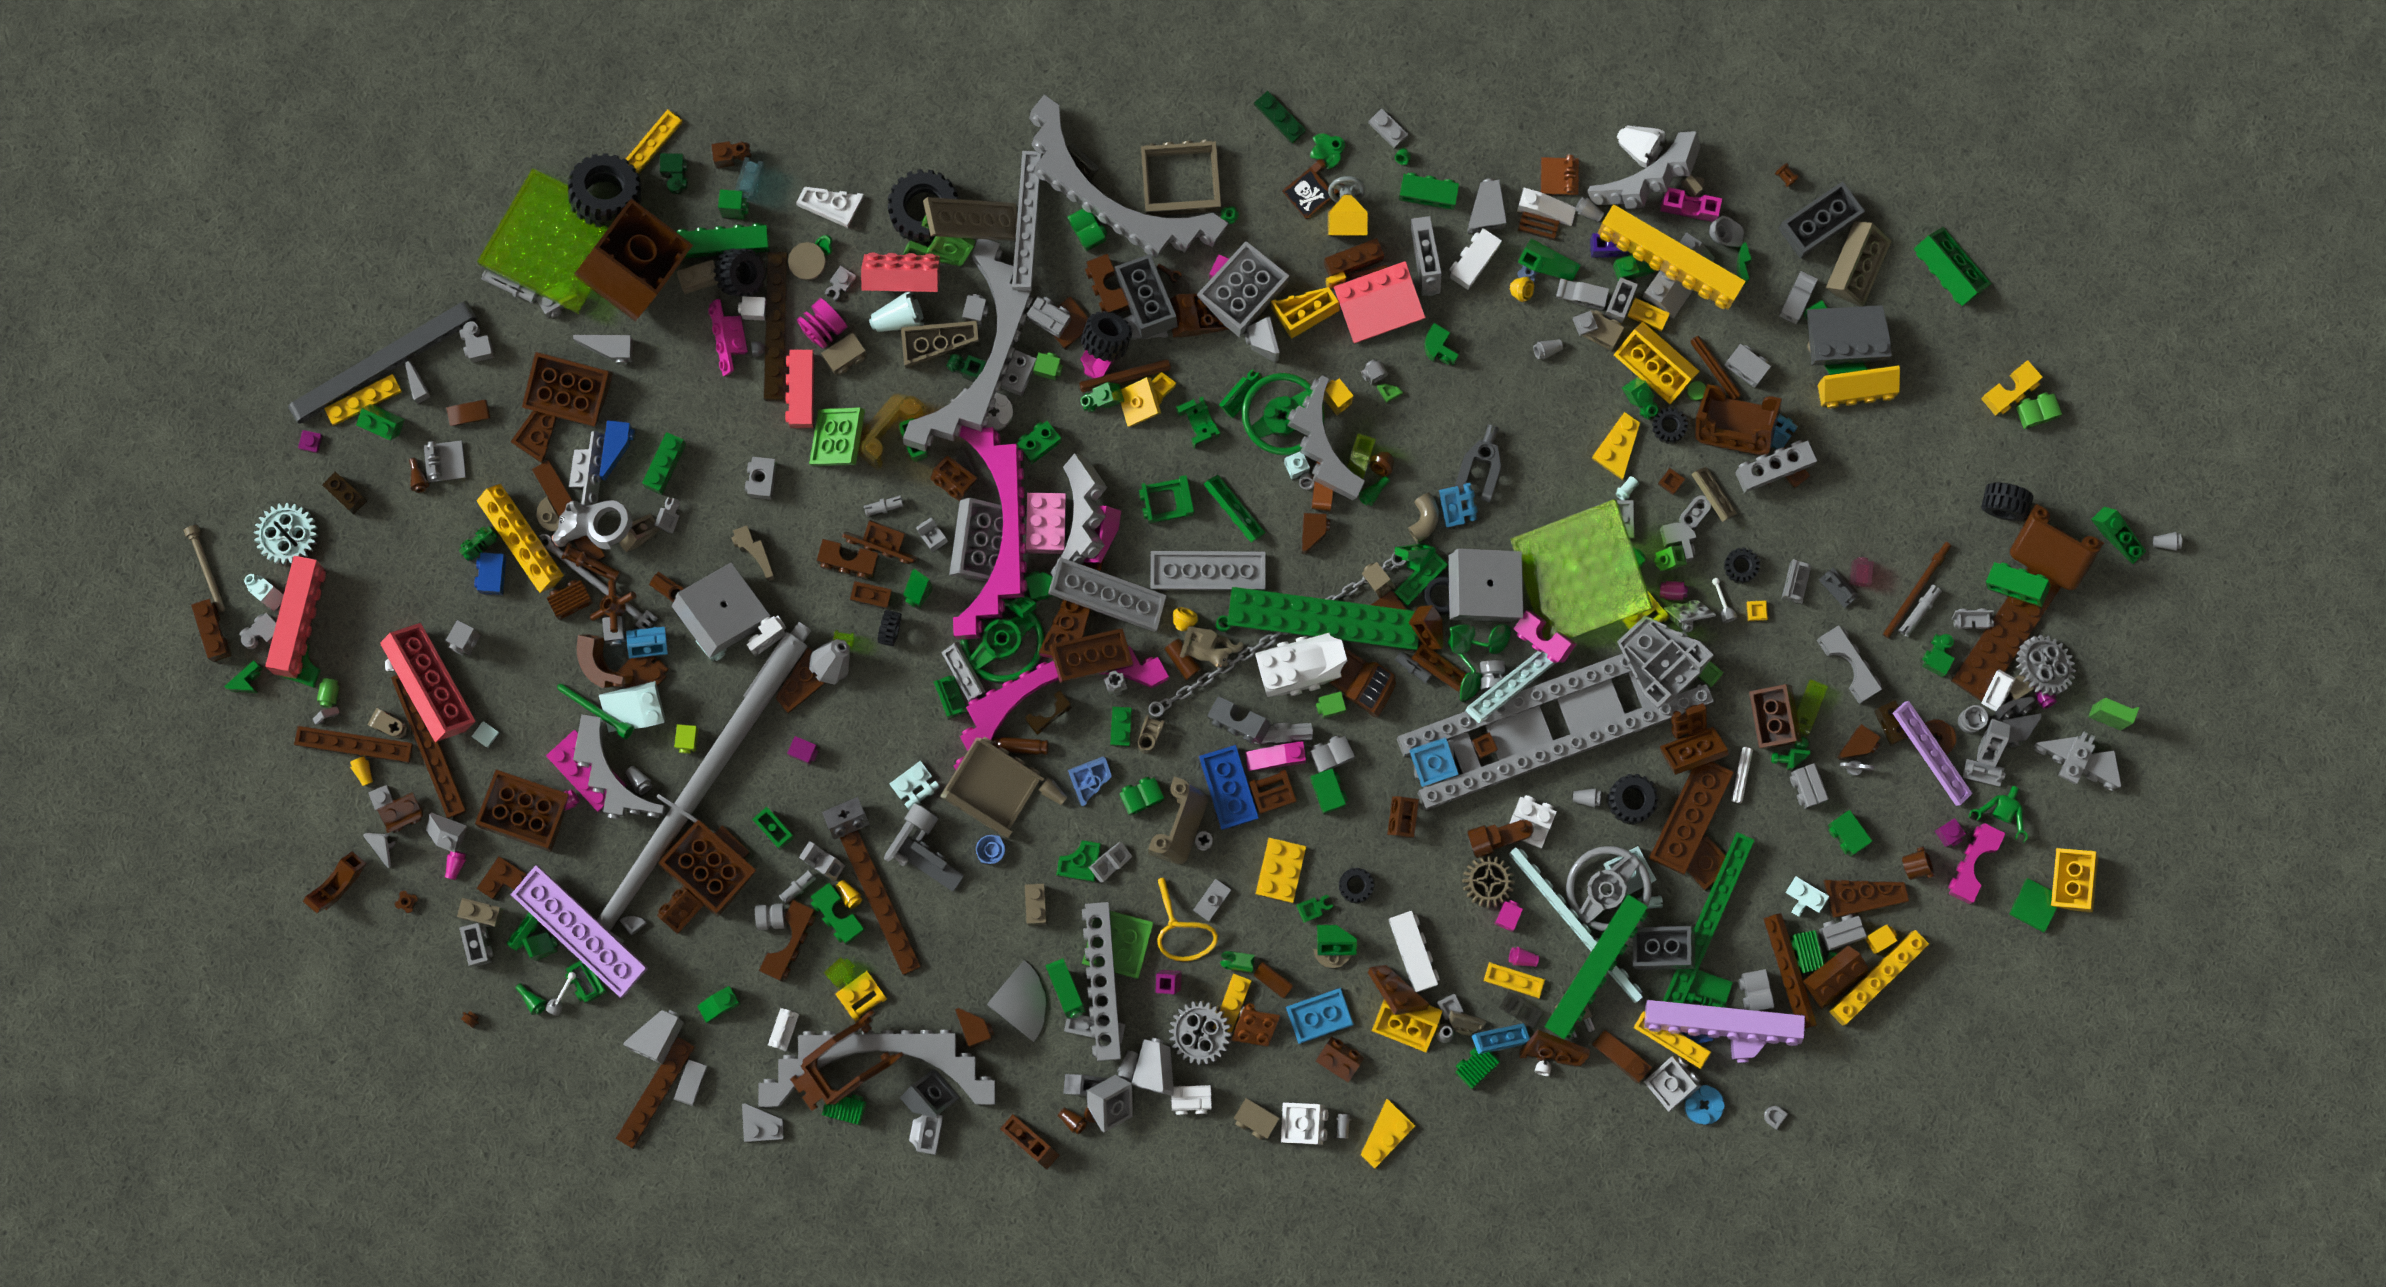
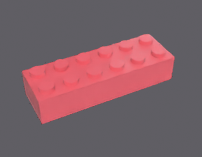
M293 556L265 665L274 675L296 679L297 675L302 671V655L305 656L307 651L306 640L311 635V620L316 616L315 604L320 599L321 582H324L326 571H324V568L317 560Z
M418 623L390 632L380 644L434 741L438 742L466 732L476 721L422 624Z

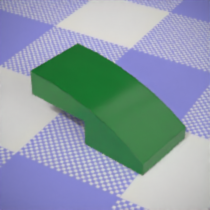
M1747 243L1741 245L1737 258V276L1745 280L1744 285L1750 280L1746 265H1749L1751 262Z

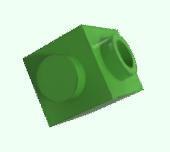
M1038 352L1033 369L1034 375L1056 381L1057 375L1061 376L1063 369L1060 358L1053 353H1047L1046 355Z

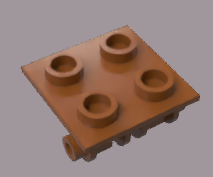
M1567 155L1566 158L1541 157V192L1544 194L1578 195L1579 158H1574V155Z
M1248 1003L1242 1010L1231 1041L1268 1046L1280 1015L1258 1012L1253 1004Z

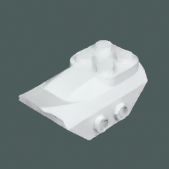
M1330 633L1308 639L1307 636L1300 637L1294 643L1282 642L1277 644L1278 647L1255 653L1267 697L1287 694L1296 696L1302 694V690L1309 689V691L1318 690L1321 688L1320 685L1342 677L1340 672L1347 662L1342 640L1330 636Z

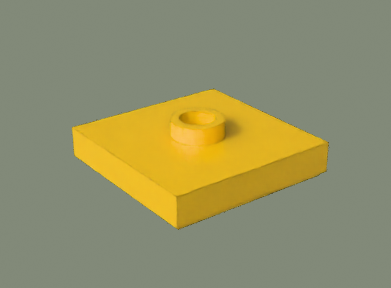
M1144 378L1121 389L1124 398L1121 406L1128 427L1161 414L1151 378Z

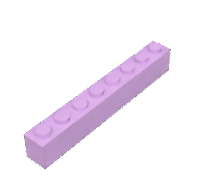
M1647 1000L1644 1028L1652 1032L1667 1030L1672 1034L1686 1032L1692 1036L1706 1034L1711 1038L1726 1036L1731 1040L1746 1038L1751 1042L1766 1040L1767 1043L1771 1044L1786 1042L1787 1045L1796 1046L1801 1044L1804 1039L1805 1016Z

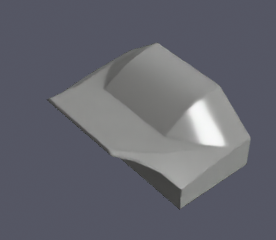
M922 1115L913 1120L909 1141L916 1147V1151L936 1155L943 1122L942 1115H937L936 1117Z

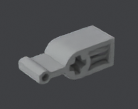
M1800 271L1779 317L1797 324L1818 279Z
M1560 279L1556 298L1603 311L1609 289L1583 282L1576 283Z

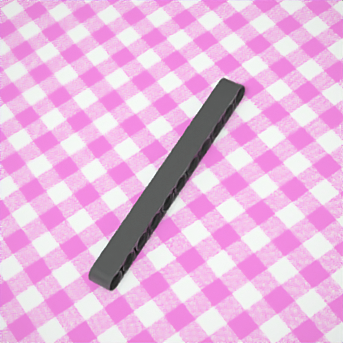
M468 301L461 302L288 405V408L298 424L304 423L323 412L325 407L355 393L455 334L459 329H463L467 322H475L477 316Z

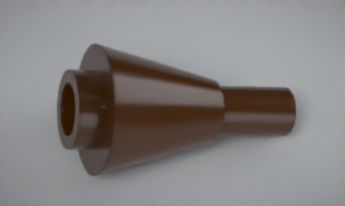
M411 458L409 459L411 466L410 489L416 493H422L429 487V483L419 469L417 459Z

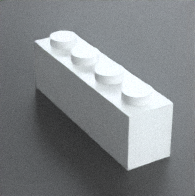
M1412 911L1390 918L1389 923L1413 990L1420 992L1437 986V981L1440 979L1437 970L1432 969L1431 962H1433L1431 953L1430 951L1426 952L1424 944H1426L1423 932L1419 933L1417 926L1420 925L1417 914L1413 915Z

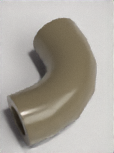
M1430 492L1423 494L1414 501L1420 511V519L1408 527V530L1417 544L1428 538L1435 531L1439 522V509Z

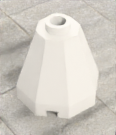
M1626 126L1619 131L1617 139H1619V145L1640 166L1647 168L1657 159L1662 150L1660 142H1665L1666 137L1665 132L1660 129Z

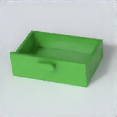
M2104 698L2092 706L2089 718L2121 731L2134 723L2139 707L2132 709Z

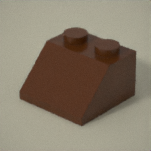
M960 1008L955 1009L970 1048L992 1041L991 1036L994 1035L990 1022L986 1023L984 1019Z

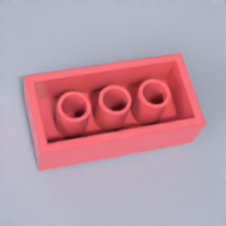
M874 252L864 254L861 268L863 291L938 292L940 256H935L934 254L916 255L913 253L906 255H897L896 253L879 255Z

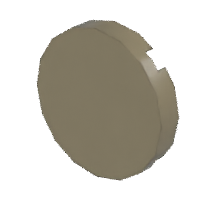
M805 242L798 244L792 249L789 254L788 264L795 276L802 280H812L823 273L826 266V257L819 246L814 243Z

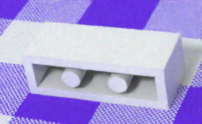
M1484 228L1480 233L1476 232L1471 239L1473 242L1471 246L1464 248L1460 254L1461 260L1459 262L1455 261L1449 270L1451 271L1450 278L1467 290L1475 282L1502 242Z

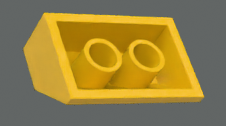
M2056 848L2051 906L2073 911L2093 912L2098 854L2096 851Z
M1384 999L1372 1031L1427 1052L1438 1026L1442 1010L1429 1005L1427 1010L1394 1015Z

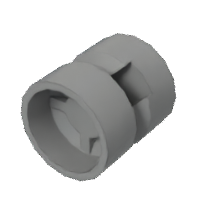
M1490 660L1480 662V673L1483 675L1481 678V690L1488 691L1504 678V661Z
M1978 705L1968 707L1958 717V725L1966 733L1978 732L1988 722L1986 710Z
M783 903L773 904L771 908L767 905L755 906L757 931L769 930L770 926L773 929L785 928Z

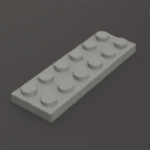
M1151 551L1150 590H1231L1232 587L1265 591V552Z
M1061 557L1057 560L1048 592L1050 595L1153 632L1158 628L1166 599L1164 594Z

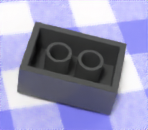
M1691 926L1638 928L1633 937V967L1636 970L1695 969V930Z

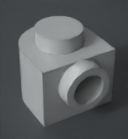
M1373 359L1366 364L1361 374L1364 380L1369 381L1372 385L1385 378L1388 372L1381 360L1376 361V359Z

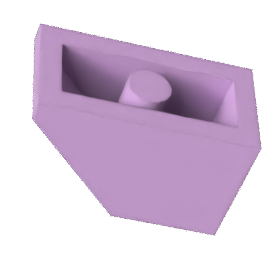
M1746 1038L1730 1039L1732 1059H1737L1738 1063L1749 1062V1058L1755 1057L1767 1041L1751 1042Z

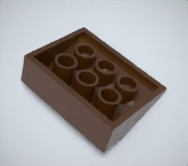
M535 352L522 408L596 427L609 391L613 372Z
M495 770L475 824L478 828L552 852L569 794Z
M697 820L659 861L662 869L717 917L730 905L756 872V869L700 820Z

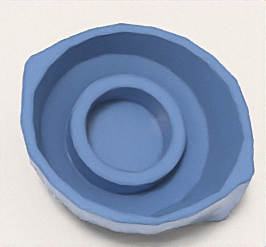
M986 835L976 845V854L980 863L993 864L1000 861L1004 856L1005 846L1000 836Z

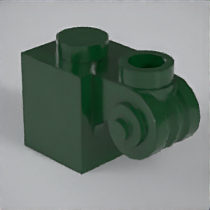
M660 153L661 176L673 177L667 181V186L672 194H679L683 189H687V178L684 177L685 171H688V160H685L683 154Z
M951 354L946 368L950 372H958L962 374L964 379L974 382L983 371L986 361L968 355L967 360H963L961 355Z

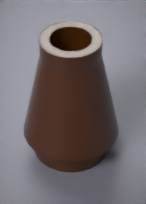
M1065 1107L1058 1114V1117L1072 1133L1079 1135L1087 1126L1088 1122L1085 1121L1084 1117Z

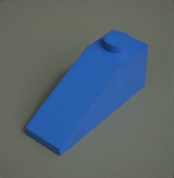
M607 421L599 474L602 480L608 478L630 446V441L634 440L635 430L632 429L630 423Z

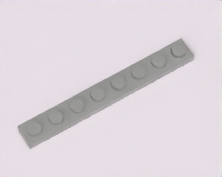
M1022 151L1012 280L1013 290L1032 291L1040 179L1036 176L1034 170L1037 162L1042 157V154L1037 151Z

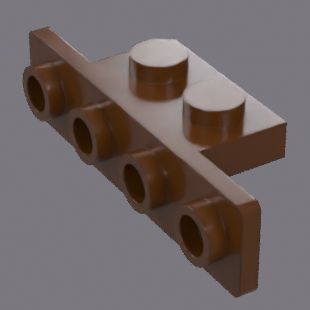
M872 520L868 522L864 537L850 532H844L842 535L843 538H846V542L857 545V543H860L867 550L875 551L876 549L882 551V555L890 558L893 556L900 558L899 561L910 564L917 560L916 556L900 551L905 532Z

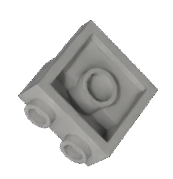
M1670 1057L1644 1081L1668 1112H1671L1684 1099H1688L1701 1087L1699 1076L1695 1072H1689L1686 1068L1688 1063L1682 1057Z

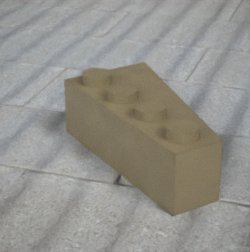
M977 321L901 328L904 366L906 368L979 343Z

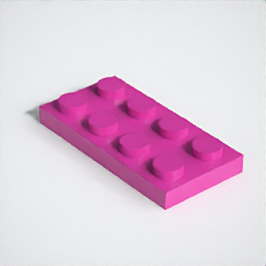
M573 730L546 757L594 809L599 812L604 808L607 791H604V794L592 792L593 789L588 786L592 765L589 768L579 767L578 763L573 761L578 736L576 730ZM612 770L618 781L626 788L627 785Z

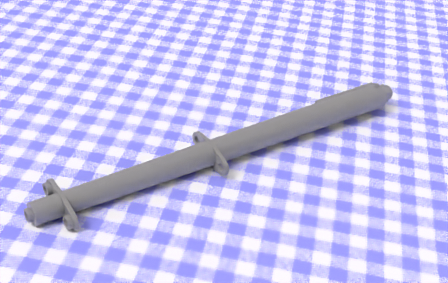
M798 622L790 634L788 632L785 633L743 695L744 700L676 802L673 804L663 796L657 795L658 799L672 808L597 919L622 944L624 940L610 930L687 820L690 819L694 823L697 821L691 814L808 647L804 644V641L811 630L802 623Z

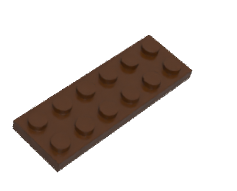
M1714 762L1706 763L1691 770L1649 857L1650 860L1685 875L1734 774L1733 771Z

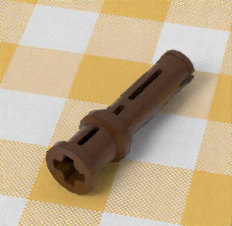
M568 543L561 557L563 560L567 559L575 563L577 567L583 566L609 580H616L620 572L587 556L586 551L583 550L581 552L571 547L570 543Z

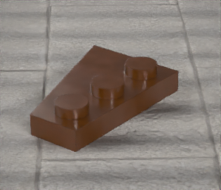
M1387 965L1369 968V976L1394 1015L1428 1009L1430 1004Z

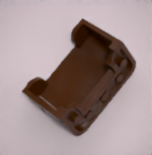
M1707 384L1696 416L1695 437L1700 443L1758 455L1768 454L1772 446L1782 398L1769 396L1763 399L1762 405L1725 398V391L1720 386Z
M2036 504L2011 546L2010 555L2016 561L2047 577L2067 590H2075L2090 570L2104 542L2093 536H2087L2081 543L2047 524L2050 519V513L2042 506Z

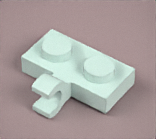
M1796 876L1786 891L1787 894L1799 900L1792 910V913L1799 917L1806 905L1820 913L1830 897Z

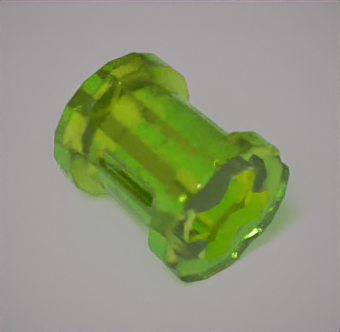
M835 630L833 641L836 639L843 640L852 650L855 633H841L839 630Z

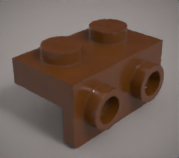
M1331 1037L1316 1062L1346 1082H1349L1364 1057L1357 1050L1350 1049L1344 1045L1340 1039Z

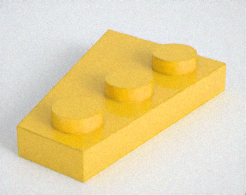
M1624 412L1592 456L1594 461L1622 480L1640 422Z
M1386 1099L1361 1152V1156L1374 1169L1415 1127L1388 1099Z

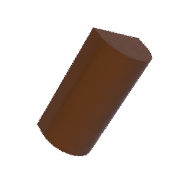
M1178 638L1165 647L1164 650L1187 681L1202 669L1194 657L1188 655L1184 658L1180 657L1184 643Z

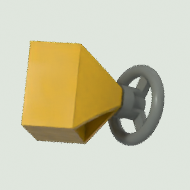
M1343 176L1335 179L1328 189L1330 198L1336 202L1328 212V235H1367L1368 212L1359 203L1366 193L1364 183L1352 176ZM1353 182L1355 184L1351 186H1343L1340 183ZM1334 189L1340 191V198L1335 195ZM1360 189V193L1355 197V190Z

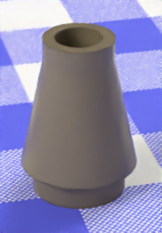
M1049 778L1039 788V791L1042 792L1041 795L1057 802L1059 805H1062L1068 797L1054 780L1051 781Z

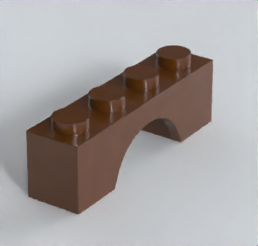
M794 900L792 901L784 917L791 926V940L782 951L766 954L759 969L761 973L781 982L783 978H788L791 972L789 966L792 961H796L800 952L797 949L800 943L804 944L807 939V928L809 925L812 926L816 920L815 910Z

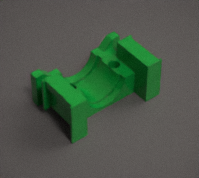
M1203 396L1199 398L1200 403L1198 404L1195 403L1193 398V400L1176 406L1179 417L1186 414L1196 434V437L1192 438L1191 442L1194 449L1198 443L1207 439L1212 441V435H1215L1216 438L1220 437V432L1209 414Z

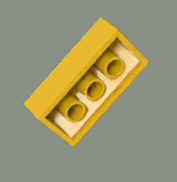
M1644 322L1632 331L1614 354L1617 359L1640 379L1646 381L1648 386L1669 404L1682 393L1700 372Z
M1892 366L1824 376L1818 384L1821 407L1827 406L1830 409L1846 403V406L1856 405L1859 401L1872 403L1880 398H1883V401L1894 399L1899 393L1900 367Z

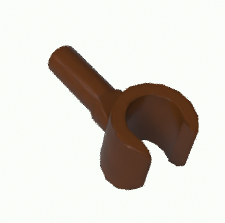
M1161 264L1157 266V268L1170 276L1169 279L1173 283L1178 282L1173 278V274L1182 277L1179 271L1172 272Z

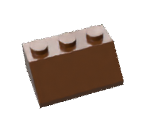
M1848 945L1803 982L1819 1008L1823 1010L1866 976L1868 966L1861 954Z

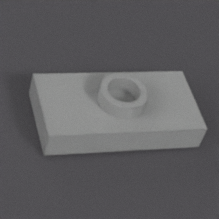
M1215 879L1193 911L1209 922L1231 889Z

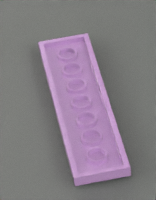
M535 865L512 892V897L620 998L627 994L648 969L538 865Z

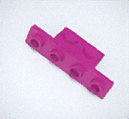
M716 299L709 305V315L712 317V331L716 338V351L720 359L719 368L723 376H728L734 371L731 355L746 354L748 351L741 316L724 317L721 301Z

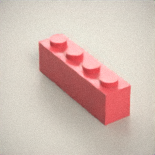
M790 350V356H786V366L789 367V374H786V385H789V393H786V404H789V411H786L785 419L786 422H789L790 428H813L814 352L813 350Z

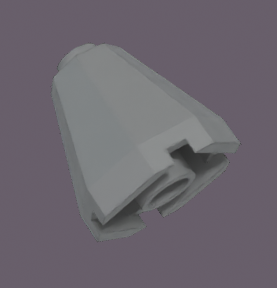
M839 639L822 645L810 655V671L812 673L815 672L816 678L821 682L838 683L849 672L850 646L845 641Z

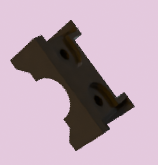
M1060 690L1054 694V698L1057 700L1054 703L1056 711L1051 717L1033 716L1031 713L1025 717L1026 722L1037 735L1072 708Z

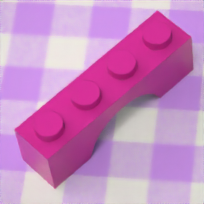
M1985 823L1975 828L1972 834L1975 838L1972 844L1969 843L1965 849L1964 854H1966L1964 861L1961 860L1957 866L1956 871H1958L1956 879L1952 878L1948 886L1951 889L1949 895L1968 904L1974 903L1981 888V884L1974 874L1975 861L1982 853L1998 851L2006 833Z

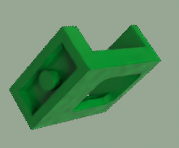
M1187 475L1179 476V479L1149 485L1142 483L1139 496L1140 501L1144 500L1145 508H1142L1144 519H1148L1149 524L1194 515ZM1172 490L1174 492L1176 510L1155 515L1151 514L1148 494Z

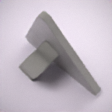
M363 834L386 867H391L389 850L394 847L396 842L388 843L387 839L390 834Z

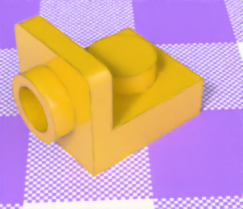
M1163 372L1152 380L1159 405L1176 385V382Z

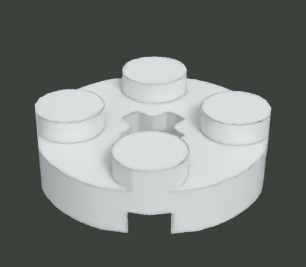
M996 393L994 396L996 398L994 407L996 410H999V413H996L995 417L988 413L990 415L987 426L983 427H993L996 431L1004 429L1011 421L1013 408L1005 395Z

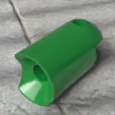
M1226 951L1221 954L1223 959H1228L1220 961L1223 968L1252 973L1254 954Z

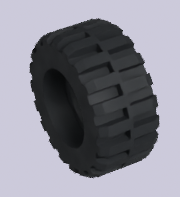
M603 153L600 156L594 154L592 158L586 157L582 159V163H577L569 175L568 197L571 209L580 220L585 219V223L589 225L593 223L595 227L607 226L609 228L630 199H633L640 205L641 183L636 168L633 165H629V161L623 158L621 160L618 155L614 154L613 156H608V153ZM598 182H610L620 187L622 192L611 199H598L587 190Z
M918 169V173L908 172L906 178L901 176L898 179V184L893 185L891 188L892 193L888 196V212L894 229L900 233L902 238H908L909 241H918L921 245H926V242L931 241L932 243L935 236L930 235L928 228L921 226L922 222L909 217L907 213V203L919 193H932L939 198L959 199L952 182L949 179H945L943 174H935L934 170L929 169L928 173L923 172V169Z

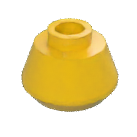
M1522 277L1515 279L1510 285L1512 296L1520 302L1529 300L1534 292V283L1531 278Z
M1179 607L1173 612V623L1176 625V629L1180 631H1186L1188 627H1193L1198 622L1197 614L1188 608Z

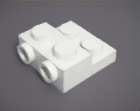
M779 616L767 617L760 622L761 625L758 627L762 634H756L748 640L747 646L755 657L785 635L784 630L786 626Z
M1525 795L1524 798H1519L1510 823L1519 820L1530 821L1534 832L1531 837L1522 841L1542 848L1557 811L1553 810L1554 807L1547 803L1537 804L1535 803L1536 799Z
M1283 1103L1281 1142L1323 1145V1141L1327 1139L1324 1121L1328 1120V1110L1325 1109V1105Z

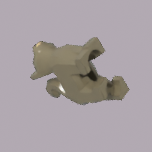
M1188 627L1180 657L1184 658L1188 655L1198 660L1210 661L1217 668L1227 667L1229 654L1240 652L1243 649V643L1239 642L1237 645H1233L1227 637L1219 635L1213 630ZM1222 643L1226 648L1215 649V646Z

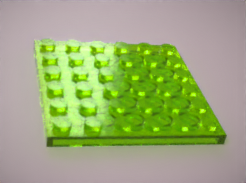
M532 168L477 260V264L578 314L592 289L573 275L608 228L607 226L595 227L593 223L591 225L585 223V219L580 220L571 209L568 185Z
M1617 499L1610 500L1510 539L1514 551L1522 552V577L1534 613L1546 621L1542 629V635L1547 641L1552 639L1556 632L1563 633L1571 639L1653 608Z

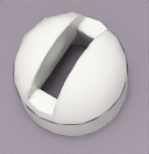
M1544 1060L1539 1061L1536 1065L1535 1073L1550 1076V1063L1543 1064Z

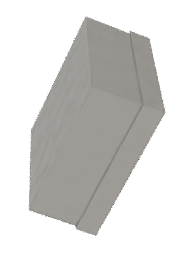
M1458 548L1454 553L1448 555L1449 612L1451 620L1512 622L1523 618L1521 551Z
M732 563L678 592L672 604V608L709 658L759 630L760 622L770 617Z

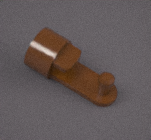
M1519 820L1501 827L1496 825L1486 827V825L1468 830L1467 835L1474 856L1479 858L1494 853V849L1528 839L1532 836L1534 828L1530 821Z

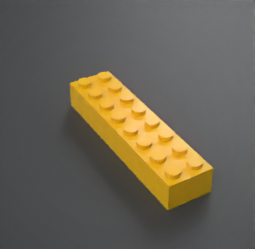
M1614 204L1597 233L1604 241L1613 242L1621 251H1628L1633 254L1635 259L1649 263L1652 269L1656 271L1661 270L1666 273L1665 275L1669 279L1678 280L1686 289L1697 291L1700 297L1714 301L1715 305L1721 309L1726 308L1729 310L1745 283V280Z

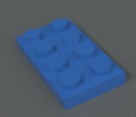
M1236 745L1199 756L1221 830L1259 819Z

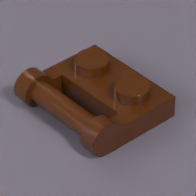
M1285 769L1281 770L1278 774L1257 781H1249L1259 814L1296 802ZM1279 781L1284 783L1283 786L1262 793L1258 791V788Z

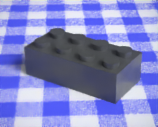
M1841 182L1783 221L1778 229L1801 259L1854 223V221L1860 219L1865 211L1844 182Z
M1150 254L1115 266L1117 280L1126 297L1142 340L1178 327L1176 314Z

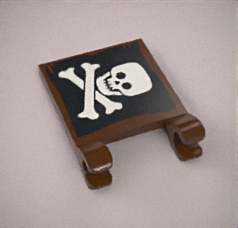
M1322 159L1316 161L1311 168L1282 191L1305 219H1308L1331 200L1328 186L1316 174L1325 167V162ZM1334 189L1335 195L1339 194L1340 191Z

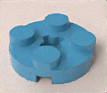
M1707 1085L1701 1086L1688 1099H1685L1684 1103L1685 1112L1689 1119L1702 1125L1717 1121L1721 1117L1725 1106L1721 1094L1715 1088ZM1701 1100L1709 1102L1707 1105L1709 1107L1708 1110L1705 1108L1701 1110L1699 1108Z

